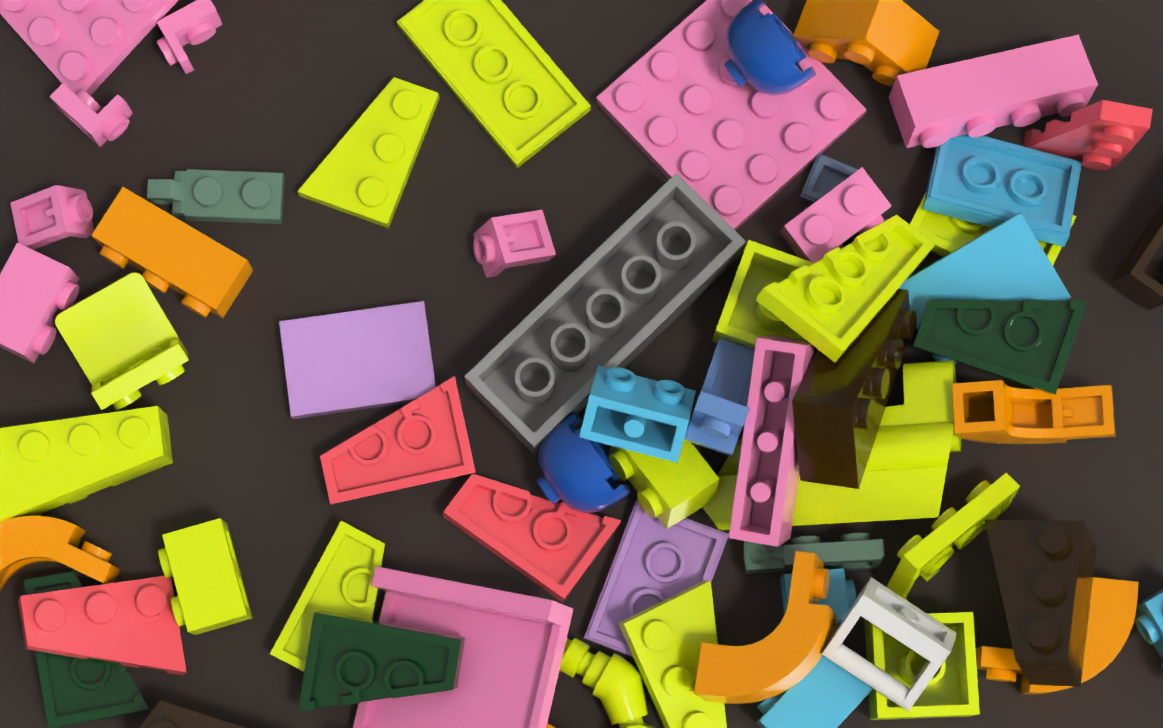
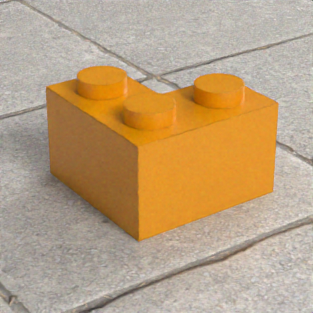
M806 0L793 37L809 49L808 54L812 58L829 64L835 63L836 59L851 60L864 65L872 71V78L877 82L893 87L897 75L927 68L940 31L902 0Z

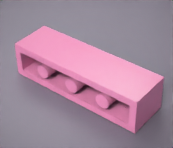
M1074 35L897 75L888 99L906 148L918 145L932 148L942 145L950 138L968 134L970 137H980L990 133L997 127L1014 124L1016 127H1023L1036 122L1041 117L1057 113L1062 117L1071 116L1072 112L1087 106L1098 83L1079 35Z
M775 335L756 338L747 407L750 408L744 424L729 538L779 547L791 537L800 474L792 400L817 352V348L807 340Z

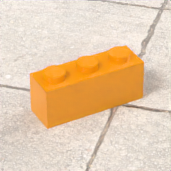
M122 187L91 235L98 245L102 247L98 254L105 260L121 269H124L127 263L141 270L143 272L142 276L149 286L165 294L168 288L173 289L184 296L181 304L204 318L208 316L209 312H212L223 319L253 272L247 259L125 187Z

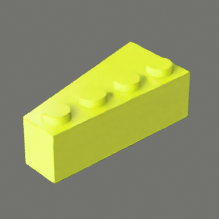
M158 406L0 428V522L21 516H41L44 512L67 503L72 504L88 497L87 495L109 486H117L172 464L167 414Z

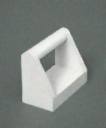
M871 577L831 637L822 655L903 709L909 711L950 654L957 633ZM860 616L927 659L910 688L842 644Z

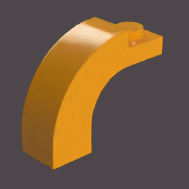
M1003 380L952 384L955 434L964 440L995 444L1067 443V440L1116 437L1111 385L1057 389L1056 395H1051L1037 389L1009 387Z
M21 516L0 522V591L14 573L25 566L37 562L61 563L104 584L114 583L121 569L108 563L112 556L111 553L87 541L84 542L81 550L77 547L86 530L65 520L46 516Z
M795 551L787 609L782 621L771 634L756 643L745 646H728L701 642L694 693L704 701L726 704H746L763 701L787 691L799 683L816 666L823 656V650L832 637L837 619V614L830 606L819 605V599L825 600L827 598L830 575L828 569H823L824 563L816 553Z
M1093 577L1081 684L1104 670L1118 655L1127 641L1136 615L1139 582ZM987 646L976 648L977 669L986 670V679L1016 682V674H1022L1020 694H1046L1074 687L1030 685L1015 660L1013 649Z

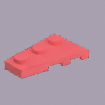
M1101 100L1072 112L1071 121L1069 122L1056 119L1047 122L1045 132L1034 128L1025 131L1023 146L1082 161V166L1088 169L1109 170L1111 167H1117L1150 129L1153 109Z
M455 376L320 456L330 505L476 473Z
M473 473L444 510L442 516L562 603L621 523V520L605 515L603 518L591 513L575 511L564 502L553 504L550 500L531 495L527 490Z
M165 576L23 595L18 599L25 649L81 659H99L120 663L123 666L164 670L166 673L182 676L187 673L180 628L176 622L171 604V598L174 597L171 578L166 579Z

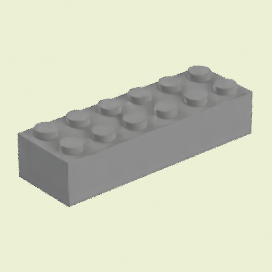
M676 173L464 376L466 386L536 455L545 437L559 423L573 412L578 414L587 405L598 366L625 368L742 255L746 241Z

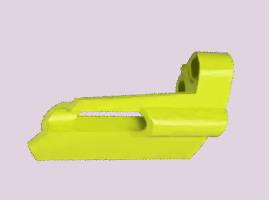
M954 360L903 364L904 404L885 408L859 489L800 481L799 474L792 526L939 517L949 453L961 452V438L955 434L952 395V384L956 383ZM743 435L737 442L733 455L728 456L717 474L720 480L715 499L703 506V509L718 530H730Z

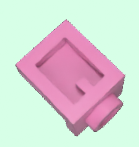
M196 0L157 21L164 37L156 42L170 66L179 62L185 74L194 71L182 47L188 43L197 45L205 42L216 33V28L223 25L212 1Z
M64 83L49 96L58 110L99 147L107 140L113 141L117 139L127 129L130 122L128 118L133 113L127 102L120 95H116L102 109L82 88L75 94Z
M55 185L10 203L18 243L32 250L69 236L88 238L94 232L92 222L93 209L84 190Z
M543 210L492 217L474 233V255L478 263L482 264L486 278L496 277L506 268L549 261L556 255Z

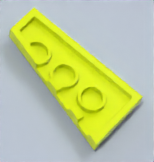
M895 215L860 234L851 244L841 249L838 246L827 252L820 261L811 266L804 265L791 272L787 279L780 283L773 282L765 286L755 300L836 363L926 258L935 244L901 217Z

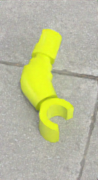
M567 638L559 671L572 678L576 674L584 677L582 683L594 689L592 695L601 700L611 724H618L619 728H656L654 725L644 723L642 716L647 715L648 712L642 678L636 668L616 653L612 657L601 651L594 655L589 652L590 645L577 638H574L572 641Z

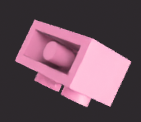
M861 167L785 224L779 233L797 257L816 263L827 252L838 246L840 249L843 248V243L858 233L860 235L886 221L882 214L892 206L863 167Z
M18 242L0 274V348L31 363H35L38 355L46 354L54 342L57 332L56 328H53L56 316L62 310L64 311L74 304L79 293V285H77L79 277L70 267Z

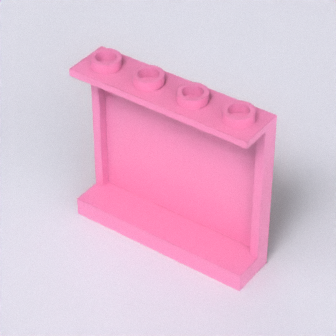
M375 567L371 586L386 591L379 618L380 622L465 637L457 688L449 691L361 702L358 704L353 728L547 727L573 608L549 599Z

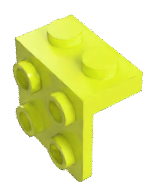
M131 272L60 312L55 319L56 327L92 385L91 394L101 410L110 405H113L115 410H119L141 397L138 389L154 380L159 385H163L175 379L185 371L182 364L189 361L185 346L144 277L138 272Z

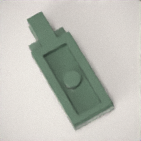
M187 169V171H175L174 180L148 179L147 199L153 205L172 206V214L174 216H184L186 221L282 224L285 176L283 173Z
M868 533L845 534L840 536V542L821 543L818 536H801L791 539V545H780L779 547L744 541L743 544L746 574L781 572L782 575L792 574L795 551L816 553L824 563L823 569L844 568V571L878 569L885 556L883 539L870 540V534Z

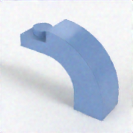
M719 338L684 440L729 456L733 455L750 408L747 407L755 349Z

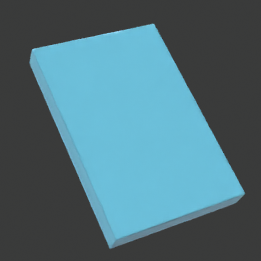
M966 134L953 137L944 144L936 146L923 209L991 228L1021 212L1037 240L1064 247L1070 234L1082 162L987 136L970 137Z
M1021 212L911 275L899 288L909 290L910 310H915L917 314V330L929 299L1066 301L1071 298ZM932 354L936 361H949V359Z

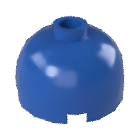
M752 0L732 18L726 30L725 46L731 59L724 65L740 87L749 82L760 93L773 96L788 93L806 83L816 75V72L812 66L805 71L802 69L799 62L806 58V56L775 13L772 15L767 13L764 16L759 10L767 4L765 0Z
M573 412L559 423L540 445L538 462L544 475L537 479V482L553 504L562 500L575 511L583 513L599 512L616 504L630 494L631 490L628 485L621 484L619 487L617 486L615 481L619 477L614 472V467L608 458L609 454L603 445L599 442L579 437L581 428L577 429L576 425L581 423L583 419L576 412Z

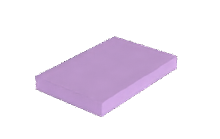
M424 301L279 321L292 419L410 403L436 388Z
M637 499L584 639L633 658L618 623L704 580L712 582L729 534L688 518H684L666 530L657 517L653 519L645 513Z

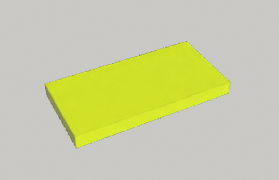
M424 0L397 21V26L516 168H519L591 111V105L501 0Z

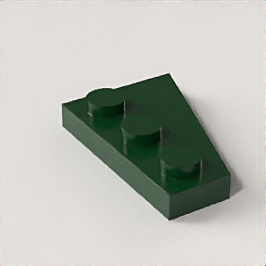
M929 299L912 347L1048 394L1056 395L1088 301Z
M74 571L23 580L26 595L82 587ZM35 651L48 728H62L149 711L126 666L116 662L93 658L81 659Z
M316 611L313 615L298 712L336 705H351L365 701L454 690L458 685L465 637L326 611Z

